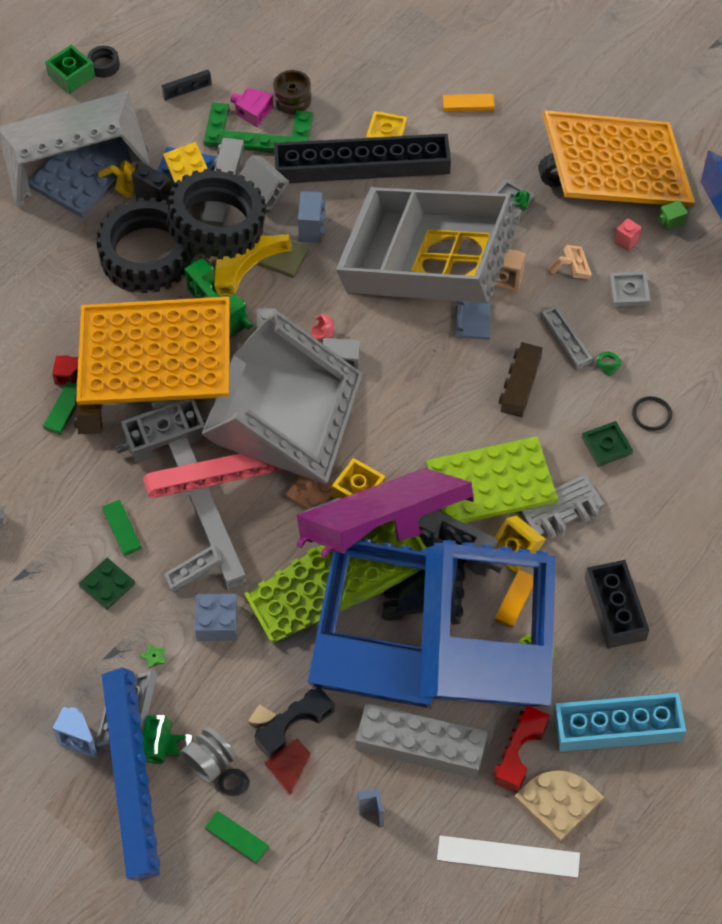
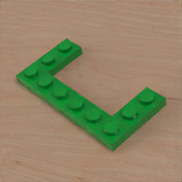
M212 102L203 142L204 146L218 147L219 144H222L223 138L244 140V150L274 153V143L309 141L313 112L296 110L291 136L225 130L229 104Z

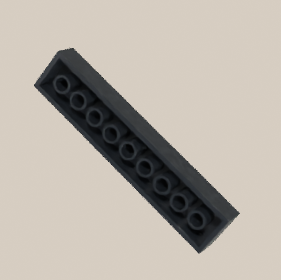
M448 133L274 143L275 169L289 181L288 183L450 174L451 168Z

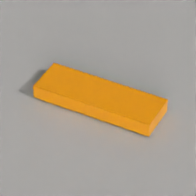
M494 94L443 95L442 97L443 112L494 111L495 108Z
M518 570L494 621L513 629L533 589V575Z

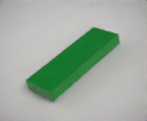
M67 381L43 425L45 430L59 435L62 434L76 408L75 395H77V384Z
M120 499L102 506V510L123 556L141 550V544Z
M218 810L205 826V830L255 864H258L269 849L267 843Z

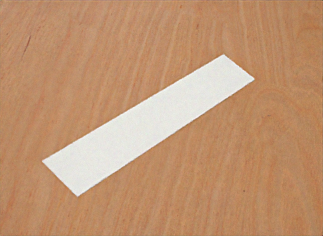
M440 836L437 860L578 878L580 853Z

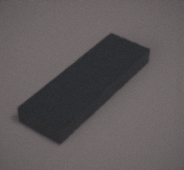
M207 69L161 85L164 100L166 101L212 85L211 73Z

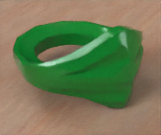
M605 351L598 355L597 365L606 375L611 376L619 369L621 359L616 353ZM604 357H611L615 360L616 364L602 363L601 360Z

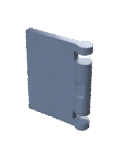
M456 301L455 337L490 339L491 301H488V303Z

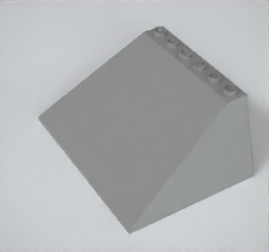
M129 90L0 126V143L16 207L25 205L24 197L26 195L28 197L32 196L24 163L121 137L127 144L133 167H136V164L141 165L142 163L151 167Z
M275 310L233 353L230 360V397L215 398L202 435L221 447L326 484L328 483L363 373Z

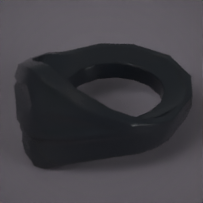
M229 769L220 776L218 784L220 791L225 795L238 796L247 791L250 786V780L242 770ZM235 774L239 777V786L231 790L225 789L223 782L228 775Z

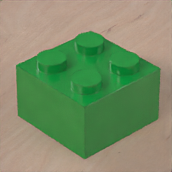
M72 44L45 61L48 76L69 94L95 77L93 62Z

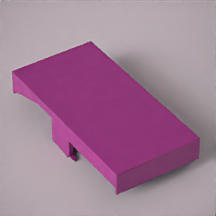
M423 468L298 514L296 516L300 539L297 541V547L303 548L305 542H316L326 546L321 551V557L327 558V554L330 551L334 553L338 551L344 554L349 547L375 527L394 520L398 541L419 536L425 530L419 529L418 517L462 500L474 502L472 482Z

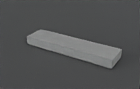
M557 305L540 313L541 318L577 370L593 363L594 359Z

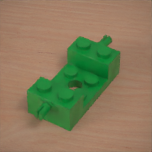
M203 258L198 261H191L190 266L185 268L187 289L194 298L221 297L220 294L215 293V270L211 263H207ZM235 294L229 296L230 337L244 328L249 330L253 327V324L247 319L244 300L242 298L239 299Z

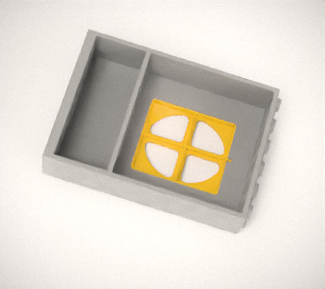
M370 187L336 271L347 293L488 303L490 296L493 295L495 282L499 279V271L504 265L505 255L509 252L510 241L514 238V230L520 221L519 214H517L515 209V202H513L511 194ZM448 238H456L449 254L427 252L437 242ZM468 238L478 243L482 249V254L480 256L457 254L463 239ZM424 260L447 261L442 274L427 273L422 266ZM455 262L478 263L471 272L465 275L450 274Z

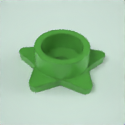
M149 644L148 651L142 653L140 657L147 660L148 668L165 664L163 654L166 648H156L153 644Z

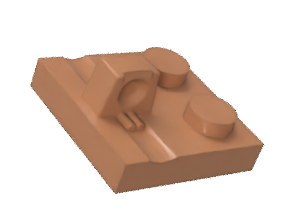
M300 476L285 494L286 499L304 510L311 509L331 501L333 498L332 485L334 482L328 480V483L323 484Z

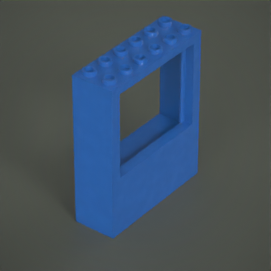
M361 539V541H357L349 547L344 554L338 551L333 552L308 677L309 685L316 688L320 686L321 689L432 709L433 699L420 698L421 647L335 632L350 557L425 570L426 549L418 552L413 551V548L409 546L396 548L391 543L381 542V545L373 544L372 540ZM454 558L452 571V593L458 566L457 559Z
M452 540L434 543V546L426 548L420 698L516 706L529 705L531 707L551 705L556 556L548 555L546 551H536V554L530 553L528 549H518L517 552L512 551L511 547L493 549V545L474 547V543L468 542L456 545V541ZM453 558L534 567L531 644L450 637Z

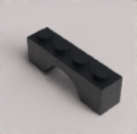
M320 686L316 689H310L304 695V698L298 702H293L283 714H277L266 727H260L254 735L255 744L270 761L287 749L285 735L291 725L301 720H311L320 724L335 712V703Z

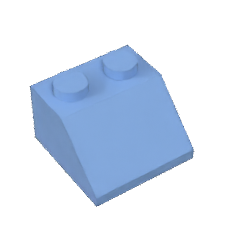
M63 707L52 728L58 744L96 758L98 753L82 712L74 707H70V709Z

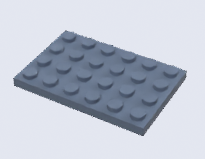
M116 137L56 154L28 181V184L33 190L84 218L117 182L118 177L114 173L101 178L98 172L111 165H115L120 169V164L124 160L132 164L127 144L121 137Z

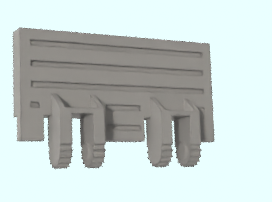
M582 475L555 488L558 503L519 512L525 522L540 535L545 533L542 529L544 528L549 537L554 538L556 534L551 525L552 523L556 525L560 533H565L567 530L565 524L578 519L576 512L586 523L590 518L585 508L588 507L593 516L597 518L600 516L599 508L605 504L586 475Z

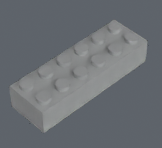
M366 703L356 737V750L477 779L488 731Z

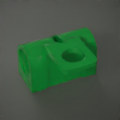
M165 715L146 716L142 735L144 737L143 748L147 762L163 764L166 755H180L181 750L177 749V744L181 740H186L188 744L193 741V737L191 735H172V721Z

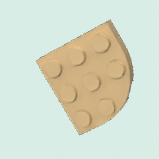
M550 771L542 773L529 781L514 796V799L561 842L604 800V796L585 779L576 774L566 771Z

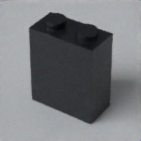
M142 163L132 173L136 201H139L138 198H144V201L156 198L157 202L166 200L169 203L170 191L172 189L171 178Z

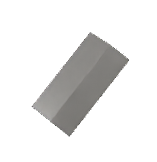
M153 671L141 674L134 673L136 677V694L139 698L138 710L141 716L142 734L157 673ZM104 707L95 747L111 751L106 708Z

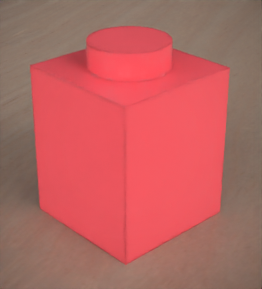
M627 218L617 228L614 242L629 251L639 241L642 227Z

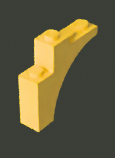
M289 234L261 236L259 243H255V247L252 250L246 249V254L241 256L238 253L235 255V258L231 259L229 256L217 259L214 285L217 294L221 296L236 295L237 288L244 275L259 261L278 253L292 251Z

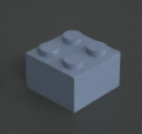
M301 191L298 213L299 242L320 243L321 236H324L326 200L322 199V192Z
M196 594L195 634L197 641L237 640V595Z

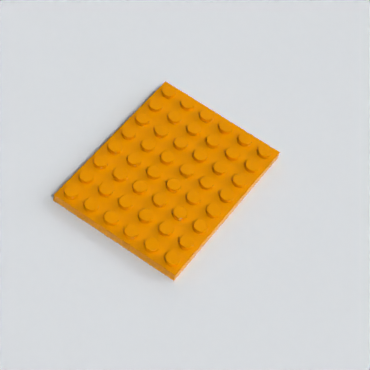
M544 111L542 116L565 197L667 205L680 200L684 207H693L695 204L670 122Z
M229 297L81 305L76 399L78 405L230 397Z

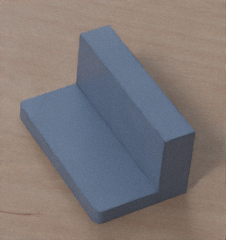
M379 788L358 792L359 815L376 812L379 827L384 826V810Z

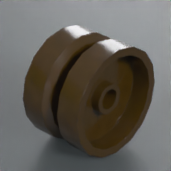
M287 70L278 74L273 83L276 107L287 114H296V110L305 111L310 106L312 100L310 78L298 70Z

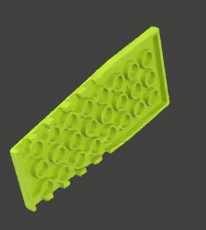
M394 520L375 527L361 538L372 540L373 544L381 545V542L391 543L396 548L409 546L413 548V551L418 552L426 549L419 536L398 541ZM320 545L316 549L315 547L307 551V555L299 560L295 559L291 562L292 565L283 571H277L274 573V577L266 582L262 581L258 584L259 587L250 593H245L248 602L272 644L320 621L333 554L330 551L327 554V558L321 557V551L326 546ZM350 557L339 612L384 592L422 569Z

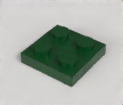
M617 421L582 433L581 438L598 467L633 454V449Z
M108 557L79 582V587L106 610L113 606L135 585V580Z

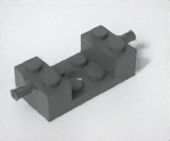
M184 399L121 421L126 436V443L115 446L117 453L129 450L133 455L135 463H139L153 458L152 449L186 437L190 444L207 439L202 435L209 414L202 416L194 399ZM162 423L168 424L165 429L158 428Z
M437 510L423 515L418 521L419 529L425 530L424 533L419 534L420 539L435 537L442 540L456 541L458 545L468 542L474 543V547L493 545V549L498 548V539ZM469 560L468 569L477 575L481 574L485 577L490 569L499 574L503 569V566L497 563Z

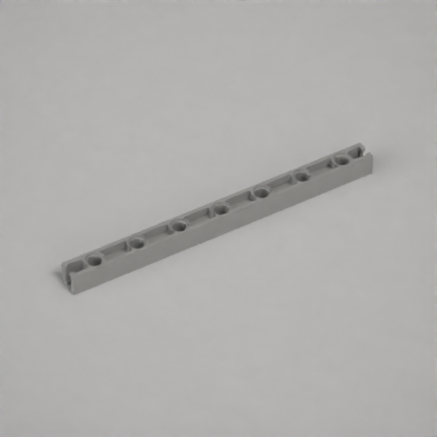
M171 400L148 401L152 410L172 404ZM162 423L159 425V428L165 429L168 424ZM187 437L167 444L176 467L197 463ZM208 487L186 491L209 547L212 545L217 546L224 563L219 565L218 568L227 590L246 584L245 573Z

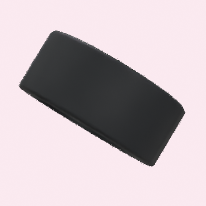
M97 46L87 55V58L93 62L96 77H110L119 70L118 52L110 46ZM104 57L113 60L110 64L104 66L94 64L96 60Z

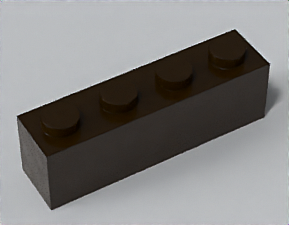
M521 342L520 348L515 349L513 359L516 360L514 364H510L508 374L511 375L510 378H506L503 388L506 389L505 393H501L499 398L501 412L523 417L542 358L543 347Z

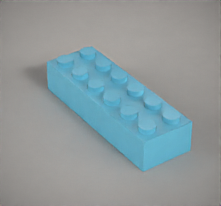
M679 693L557 703L553 712L559 752L683 741L686 734Z

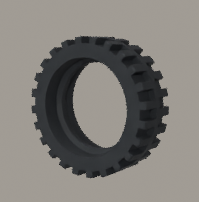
M204 169L203 172L193 171L191 176L186 174L182 176V181L177 180L175 188L172 187L170 191L167 212L169 233L171 236L175 235L174 241L177 244H183V249L186 251L191 249L193 254L197 256L203 254L205 258L209 259L211 256L217 257V259L229 256L231 259L235 258V255L238 253L242 256L246 254V249L252 250L255 247V243L258 244L260 241L266 214L265 197L261 196V190L258 187L254 188V183L251 180L247 182L245 176L241 174L236 176L233 171L228 170V173L221 172V169H216V171ZM219 201L234 206L244 214L246 219L232 226H211L196 220L188 213L187 209L199 202Z
M138 198L139 201L132 202V200L126 201L127 205L121 206L119 204L116 206V211H109L106 214L107 220L102 219L100 222L101 229H97L96 244L103 272L106 276L109 275L112 283L117 281L120 288L129 287L131 292H135L136 289L141 290L142 293H147V290L153 289L154 292H159L161 287L165 286L166 289L172 287V282L178 283L181 281V275H185V268L190 266L193 257H195L191 249L186 251L182 248V243H176L174 249L165 257L149 263L131 262L116 253V246L119 241L132 231L142 228H157L169 233V227H167L168 201L162 200V202H157L156 198H151L150 201H144V198Z

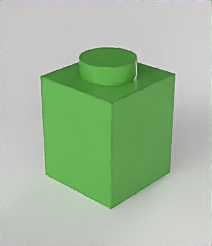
M679 200L662 206L658 220L668 231L686 224L688 212Z

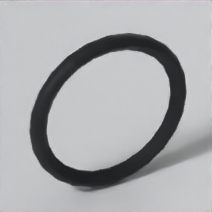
M647 396L639 399L634 404L632 415L640 427L655 431L663 429L670 423L672 411L669 404L663 399ZM646 400L659 401L666 407L668 418L660 426L650 427L644 425L638 420L636 415L638 405Z

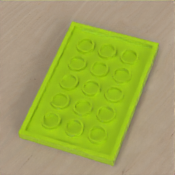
M537 436L426 460L428 469L472 482L474 502L462 500L439 509L440 512L462 523L558 503V497Z

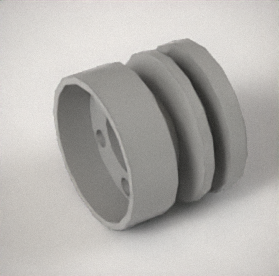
M207 726L202 730V734L196 736L198 744L192 741L189 742L180 751V755L197 776L205 782L211 783L221 774L218 765L227 768L229 762H233L236 759V754L219 733Z

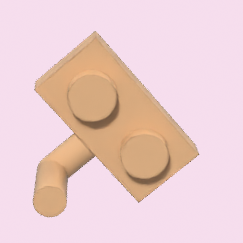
M566 245L563 249L566 257L560 256L549 269L550 273L555 274L562 264H568L574 278L589 279L592 275L583 249L580 246Z

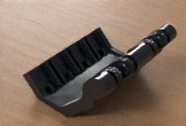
M435 537L421 539L426 548L434 546V543H443L444 541ZM457 559L458 566L451 599L450 622L453 625L460 624L461 616H463L462 598H464V563H466V560ZM425 570L415 573L384 591V597L389 599L397 598V600L385 601L383 603L382 618L384 620L401 619L404 615L424 612Z

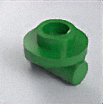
M526 190L518 191L514 195L513 202L521 210H526L530 194Z

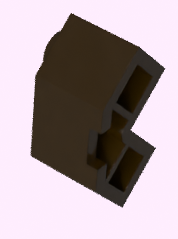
M75 395L77 417H74V428L78 429V434L101 433L103 430L102 409L104 405H78L76 402L77 395Z

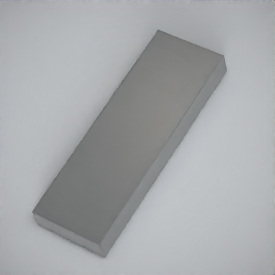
M212 545L166 572L164 576L170 590L175 592L224 562L217 546Z

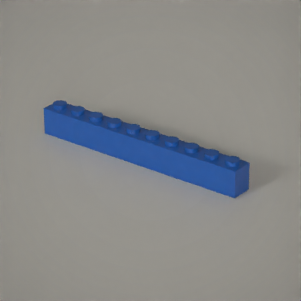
M121 667L101 674L126 878L142 881L160 875V860L157 855V838L154 832L155 820L151 809L152 798L149 794V777L146 771L147 759L144 754V737L141 733V716L138 710L139 698L135 687L136 677L133 671Z

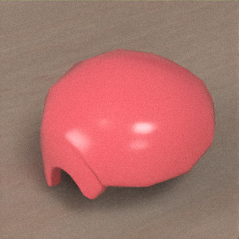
M320 314L319 317H316L318 324L313 325L311 328V336L319 342H323V338H331L333 336L335 326L330 316Z

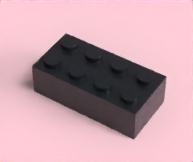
M626 560L588 567L585 581L607 648L646 641L649 627Z

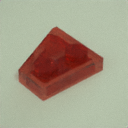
M297 738L264 763L266 768L290 795L311 755Z

